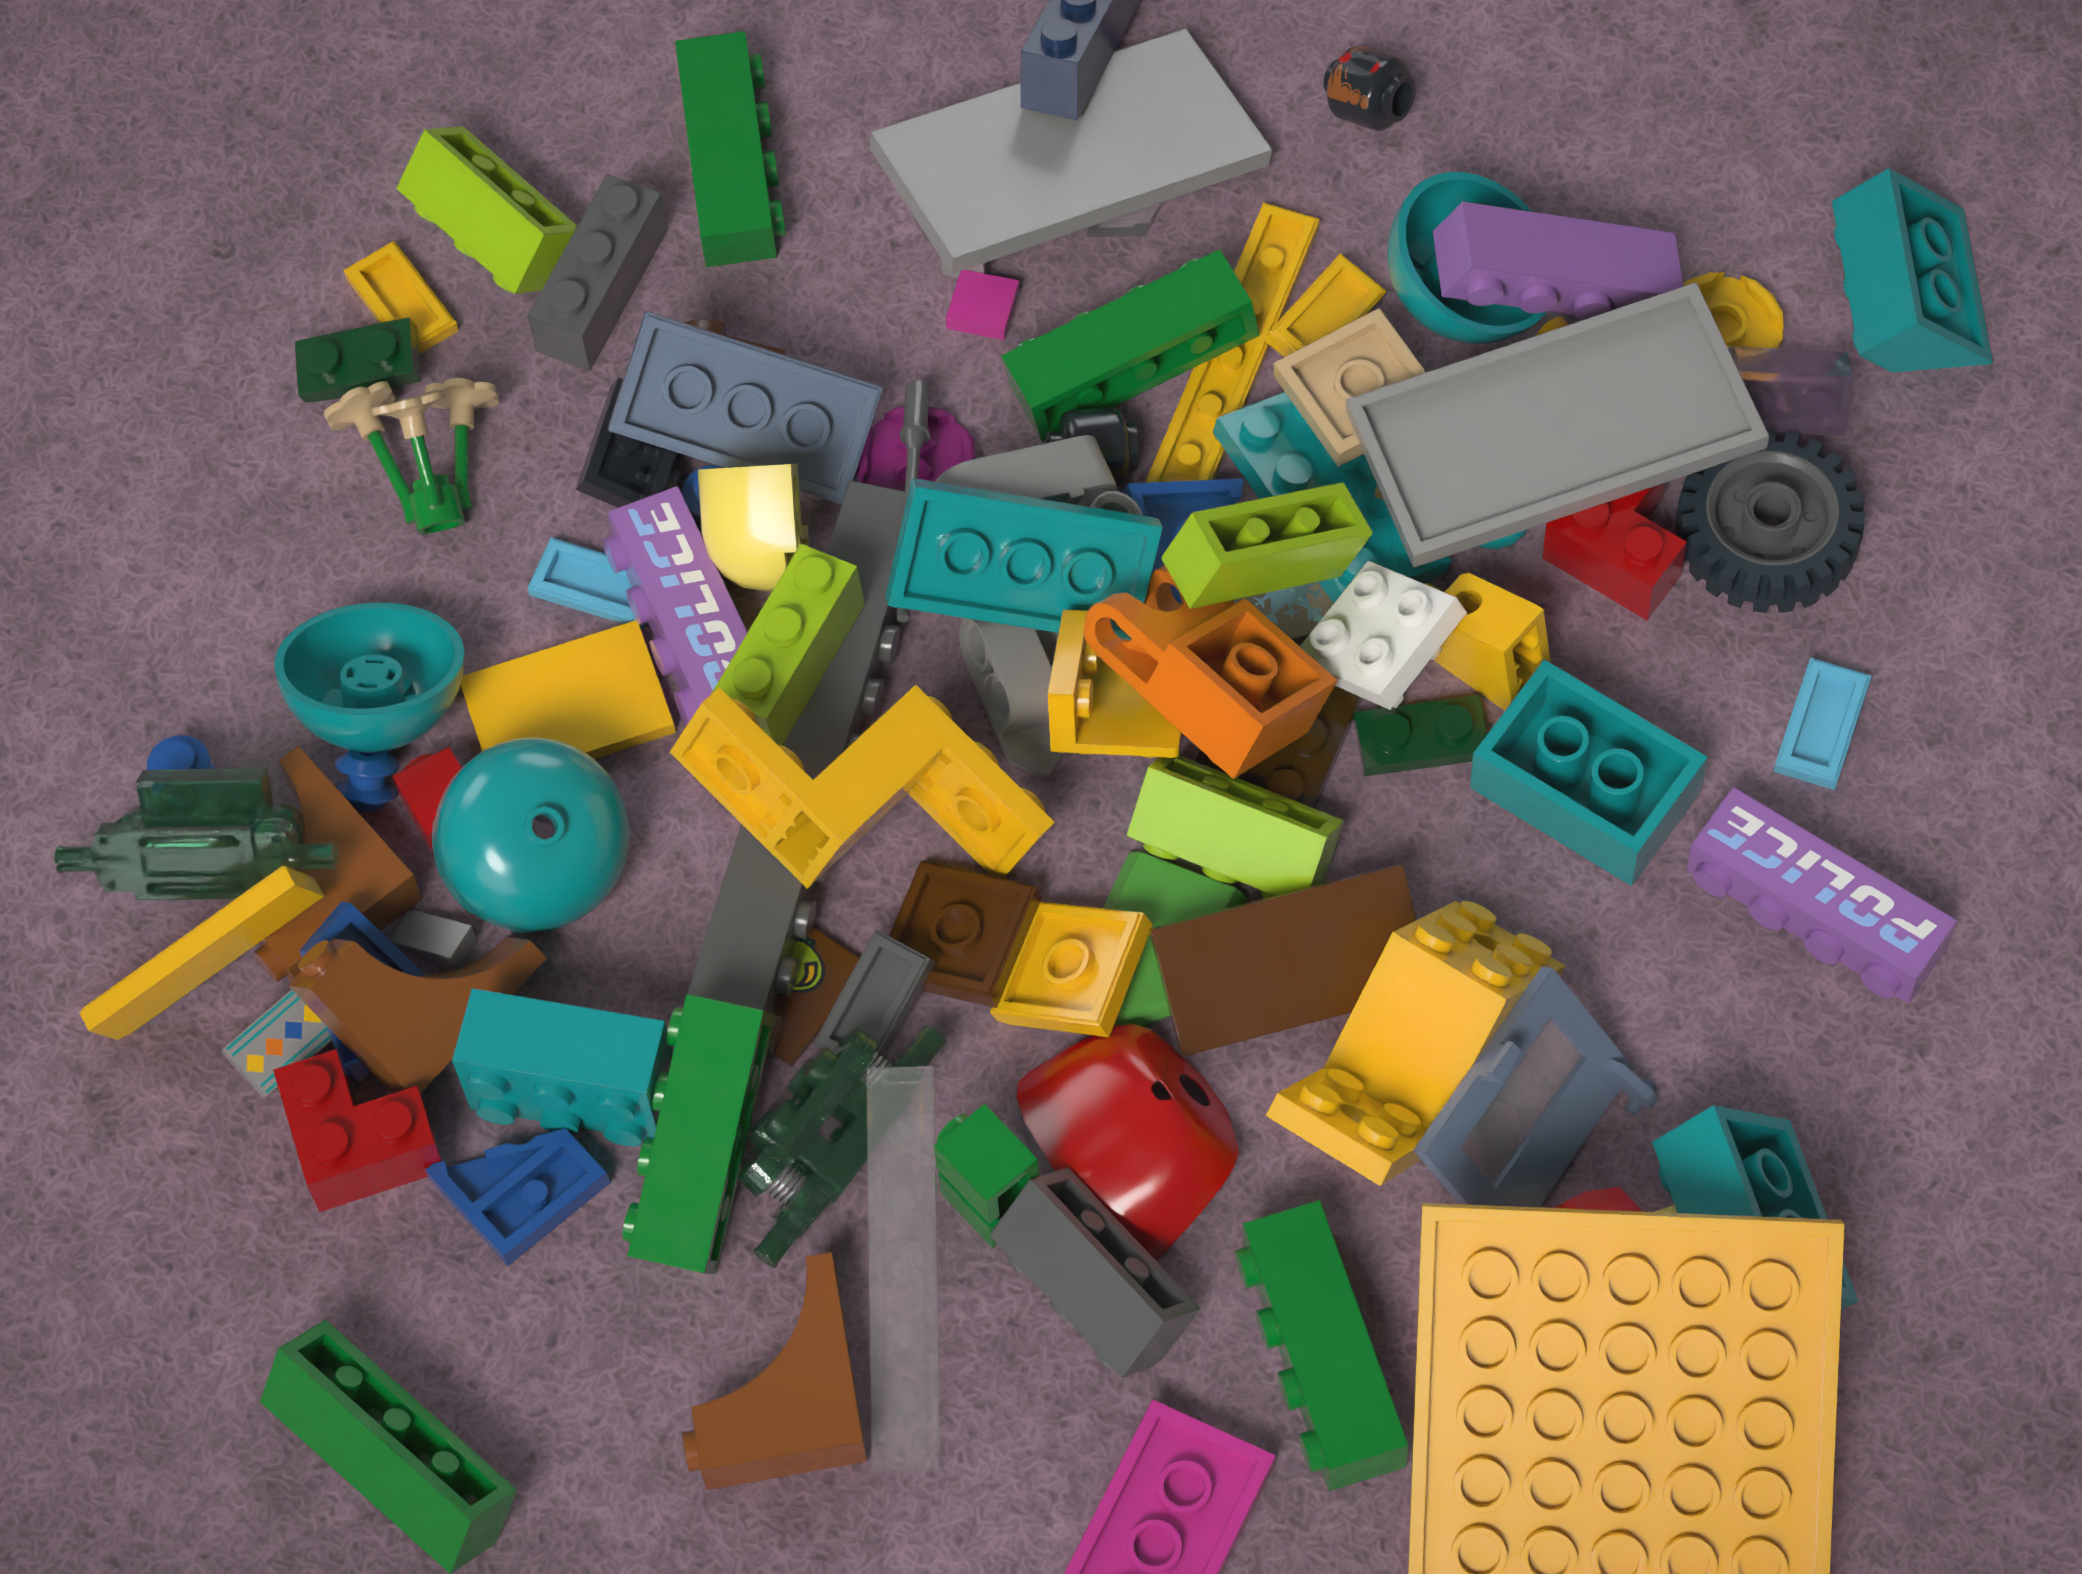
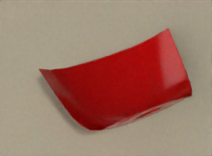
M1136 1024L1114 1026L1110 1037L1091 1035L1032 1069L1017 1083L1016 1098L1024 1122L1054 1170L1058 1171L1068 1167L1155 1260L1160 1259L1197 1218L1226 1182L1235 1167L1239 1148L1226 1107L1206 1079L1151 1029ZM1180 1075L1189 1077L1203 1090L1209 1101V1106L1199 1104L1185 1091L1179 1079ZM1157 1081L1161 1082L1167 1089L1168 1094L1171 1095V1099H1157L1152 1092L1153 1084Z

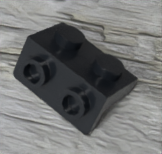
M619 377L610 386L575 489L617 508L676 487L680 475V469L672 466L677 452L608 430L623 379Z

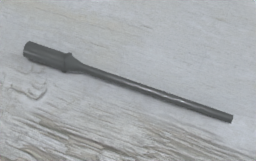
M912 381L905 388L903 427L899 432V437L905 443L907 449L904 510L912 478L918 479L920 451L923 445L930 439V431L928 429L930 388L922 381ZM897 608V620L902 623L908 622L910 619V609Z

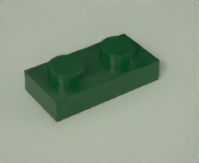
M410 317L295 341L298 396L305 403L339 399L354 388H368L377 382H388L390 388L422 382L418 327Z
M1480 695L1402 705L1391 710L1380 708L1354 712V725L1364 777L1472 762L1474 751L1487 735Z

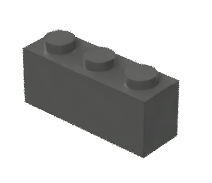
M606 174L527 316L536 352L591 371L668 231L661 192Z
M1068 1167L1031 1178L990 1234L992 1239L1004 1250L1010 1264L1016 1270L1029 1277L1050 1300V1305L1055 1313L1062 1319L1070 1322L1092 1345L1097 1358L1104 1365L1115 1370L1121 1378L1153 1367L1161 1361L1201 1309Z

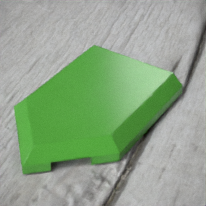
M1131 852L1128 854L1103 908L1142 912L1152 922L1153 928L1245 904L1247 897L1233 886L1143 852ZM1150 934L1114 1026L1136 1024L1143 1027L1170 1016Z

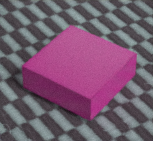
M970 270L960 271L945 319L946 329L1005 340L1020 292L1019 280Z

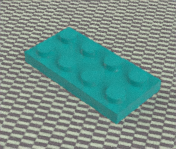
M1285 392L1217 418L1213 434L1259 499L1342 482L1345 484L1373 534L1341 577L1319 582L1333 604L1367 561L1423 584L1448 571L1451 563L1448 556L1413 568L1385 501L1375 497V489L1378 485L1365 455L1362 454L1338 467Z
M912 478L885 599L888 606L1059 633L1063 610L1088 611L1101 600L1115 593L1124 592L1144 603L1163 526L1158 518ZM1110 618L1115 634L1122 639L1131 640L1132 638Z

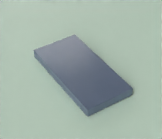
M645 310L608 430L725 468L798 464L799 491L843 504L849 482L853 481L883 388L861 379Z

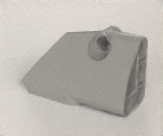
M1091 435L1073 437L962 462L942 473L935 481L1143 516L1142 510L1136 501L1128 495L1117 491L1118 487L1096 438ZM960 617L962 621L959 628L961 653L1008 764L1041 778H1047L1064 753L1051 752L1048 712V688L1059 633Z

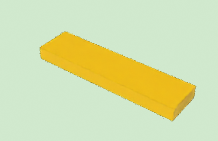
M281 866L84 1006L79 1014L88 1031L115 1040L134 1032L324 897V894L315 878L289 867Z

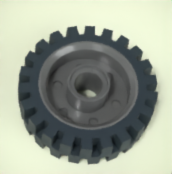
M1766 429L1769 435L1766 449L1686 476L1677 507L1676 536L1687 542L1684 562L1689 561V572L1697 582L1701 579L1706 581V591L1716 598L1722 592L1727 594V604L1740 609L1743 602L1746 601L1753 603V612L1767 613L1769 605H1777L1779 613L1793 611L1797 602H1801L1804 608L1817 603L1821 593L1827 597L1837 589L1841 579L1845 581L1857 558L1863 537L1865 512H1863L1864 498L1862 490H1856L1857 478L1852 470L1849 469L1842 472L1843 459L1834 451L1827 457L1822 456L1823 443L1811 438L1806 447L1800 446V433L1788 430L1786 431L1784 441H1776L1774 429ZM1773 517L1782 524L1769 526L1760 522L1758 518Z

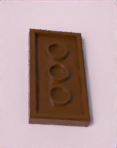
M1403 864L1387 866L1149 928L1181 1056L1185 1057L1352 1013L1392 932L1417 920Z

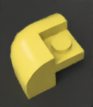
M798 464L699 469L701 531L708 557L724 577L747 589L773 591L800 544L809 547L808 525L801 526Z

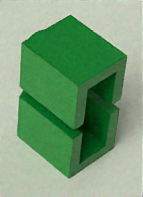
M984 1103L970 1116L963 1113L949 1121L940 1131L937 1143L933 1146L936 1166L940 1171L938 1179L941 1194L993 1249L998 1244L990 1236L991 1232L1028 1181L1039 1176L1038 1159Z

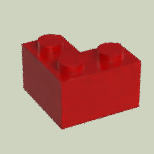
M1665 483L1547 522L1542 559L1648 621L1682 575L1687 542L1649 520V517L1663 500Z
M336 1049L273 1069L304 1178L319 1212L426 1178L428 1176L425 1169L433 1163L443 1161L427 1109L417 1086L356 1105L349 1078Z

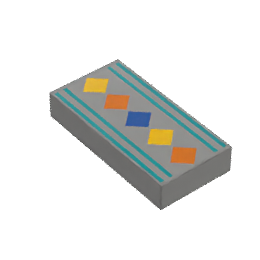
M291 989L222 1049V1054L266 1100L278 1090L273 1069L318 1055L332 1043V1039L327 1026Z

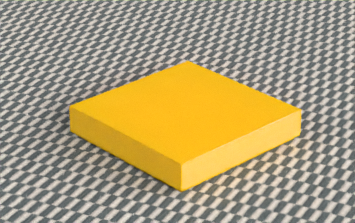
M1040 902L997 1008H991V1015L997 1021L1014 1026L1110 1037L1150 934L1149 928L1153 926L1152 922L1142 912Z

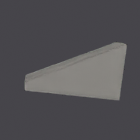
M412 909L407 911L389 939L394 945L446 971L462 967L477 945L471 925Z

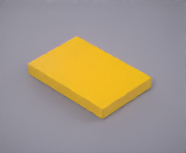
M636 620L462 676L460 686L482 752L505 741L538 737L567 743L596 759L676 733L674 722L644 637Z

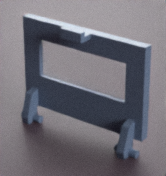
M1542 966L1413 1151L1458 1204L1539 1208L1619 1090H1623L1631 1099L1624 1110L1636 1116L1642 1106L1652 1109L1657 1102L1658 1097L1653 1091L1656 1084L1648 1078L1642 1081L1632 1072L1634 1067L1554 968Z

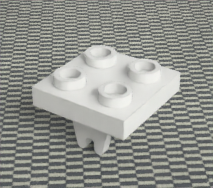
M1367 561L1300 647L1338 680L1335 686L1391 710L1392 708H1397L1404 700V692L1429 660L1437 658L1442 651L1440 646L1467 612L1456 597Z

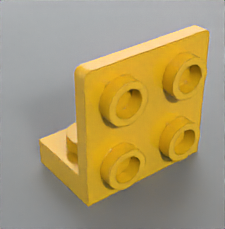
M1063 610L1048 688L1051 752L1142 756L1148 758L1178 757L1183 733L1169 723L1161 713L1103 660H1100L1087 644L1084 638V624L1088 611Z

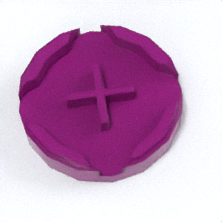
M904 406L884 413V419L876 422L873 427L870 426L856 469L858 482L905 492L907 449L905 443L899 437L904 418ZM929 406L928 429L930 431V439L923 445L920 451L918 479L935 482L942 473L951 467L976 459L974 439L967 428L965 431L963 426L956 422V417L944 409Z

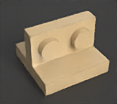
M1380 308L1274 362L1273 376L1339 467L1364 454L1346 413V399L1424 374L1426 371Z

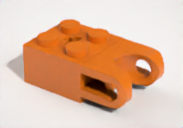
M1163 565L1151 574L1144 603L1124 592L1115 593L1094 604L1088 610L1085 618L1084 638L1099 658L1132 686L1169 723L1174 725L1202 750L1214 764L1222 768L1231 778L1235 779L1308 733L1338 680L1246 598L1238 603H1234L1231 600L1190 609L1179 591L1182 604L1178 603L1173 597L1171 584L1178 591L1179 589L1168 569ZM1110 618L1132 639L1126 640L1118 637L1113 631Z

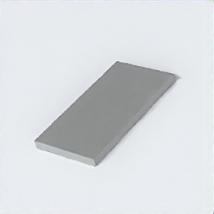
M1182 29L1114 52L1078 120L1020 108L1021 83L873 131L870 135L869 147L951 274L1269 166L1272 153L1269 144L1187 29Z
M1696 282L1346 399V413L1413 568L1766 449L1769 440L1766 428Z

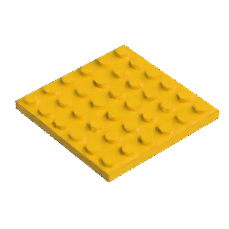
M1422 1203L1408 1574H1830L1844 1245L1843 1221Z

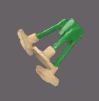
M453 378L446 380L444 383L426 385L425 395L394 402L395 396L388 382L383 381L377 382L368 388L357 387L348 391L341 397L339 402L330 405L324 411L323 415L331 430L339 431L350 426H356L362 439L370 441L402 504L406 524L416 523L418 534H432L460 527L465 523L463 511L473 508L468 489L469 430L474 428V410L490 408L499 404V394L496 393L497 388L494 384L489 382L474 383L465 378ZM430 406L439 409H450L449 427L455 430L454 484H450L448 475H434L424 438V435L429 433L424 412ZM378 415L399 419L404 439L410 438L420 475V479L412 483L414 493H411L382 436L385 428Z

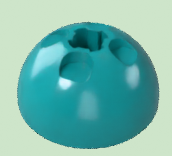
M1444 172L1426 178L1416 185L1401 203L1394 216L1388 237L1387 262L1394 290L1404 307L1420 324L1433 333L1446 339L1467 344L1495 343L1512 338L1531 328L1544 317L1547 311L1528 313L1523 311L1521 307L1499 304L1476 306L1470 304L1467 300L1442 297L1433 230L1462 202L1533 211L1506 187L1480 175L1466 172Z
M361 603L329 610L296 627L280 644L274 660V669L285 703L297 720L311 733L332 745L347 750L381 752L402 747L419 739L436 726L453 704L462 682L464 646L455 628L432 612L397 603Z

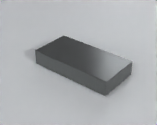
M875 929L813 1044L838 1057L849 1042L859 1036V1039L862 1038V1041H864L863 1047L866 1044H869V1047L853 1065L854 1067H856L870 1048H873V1052L858 1069L861 1070L868 1059L875 1052H878L875 1060L864 1071L866 1073L879 1056H883L884 1059L936 962ZM878 1066L872 1071V1073L870 1074L871 1076L874 1073V1071L878 1068Z

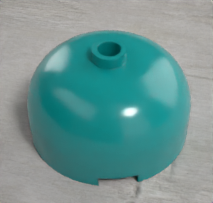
M538 737L505 741L484 750L472 758L450 780L439 802L432 827V847L436 866L451 895L470 914H475L492 925L512 930L515 933L528 934L555 930L569 925L593 911L617 884L623 872L630 845V824L627 808L617 785L607 771L591 756L572 745ZM533 819L541 822L552 821L554 825L553 835L548 839L537 837L532 830Z

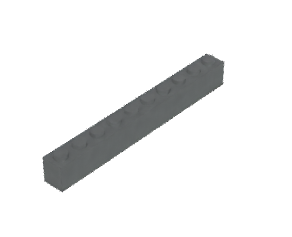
M850 481L827 554L857 566L865 606L782 745L798 756L804 766V771L813 780L862 735L867 716L876 717L880 710L884 681L878 678L883 662L891 664L894 662L900 640V627L894 626L898 607L888 606L885 594L904 514V491ZM741 824L687 994L764 1010L775 1015L780 994L791 996L795 988L799 971V959L792 957L798 937L804 939L810 937L816 916V901L811 900L817 881L823 883L827 881L831 867L807 889ZM775 1015L767 1050L769 1054L774 1053L779 1040L782 1022L780 1015Z

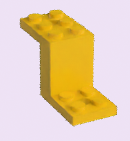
M914 685L814 780L804 771L801 760L793 751L785 746L777 745L758 726L753 712L741 701L731 699L720 687L701 703L670 750V753L807 889L907 794L991 876L1002 879L1021 862L1055 823L1045 813L1044 806L1038 797L1031 791L1019 787L999 767L994 754L983 744L974 742L953 722L946 706L938 699L927 696L917 685Z
M1454 901L1392 932L1325 1066L1278 1092L1266 1116L1379 1186L1383 1185L1421 1160L1413 1151L1540 968L1542 966L1554 968L1561 977L1566 965L1550 957L1552 950L1545 943L1527 934L1519 933L1517 936L1511 934L1495 924L1497 918L1492 912L1470 901H1462L1461 903Z

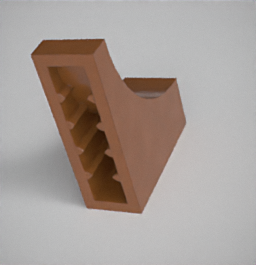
M299 745L278 760L288 787L298 798L302 810V845L294 870L315 878L324 897L259 942L261 947L254 951V955L261 966L277 983L285 976L292 982L301 972L298 968V963L302 959L299 950L341 901L351 903L381 931L422 900L414 874Z
M505 937L481 958L463 967L439 974L417 976L406 974L383 964L367 953L355 941L332 939L330 942L327 940L319 942L302 957L298 963V968L301 972L288 986L389 1091L396 1093L417 1086L421 1094L453 1059L471 989L513 995L547 958L531 940Z
M832 1252L805 1257L807 1277L803 1307L791 1337L771 1364L753 1380L730 1394L707 1403L691 1406L694 1430L682 1432L685 1457L689 1472L701 1471L706 1490L867 1462Z

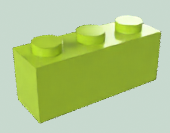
M464 126L424 129L396 188L414 204V210L418 215L427 221L437 224L453 239L454 246L460 252L475 258L493 274V280L499 287L514 294L542 291L577 228L574 222Z
M1342 482L1192 512L1161 559L1188 607L1194 609L1341 577L1373 532Z
M800 544L712 691L713 693L720 687L731 699H737L744 703L755 715L758 726L777 745L784 744L865 606L857 566Z
M1179 755L1176 758L1159 757L1148 766L1126 836L1144 843V849L1155 856L1165 859H1178L1180 857L1202 866V871L1210 878L1226 883L1240 881L1260 889L1261 895L1264 898L1324 883L1344 820L1241 779H1233L1226 773Z

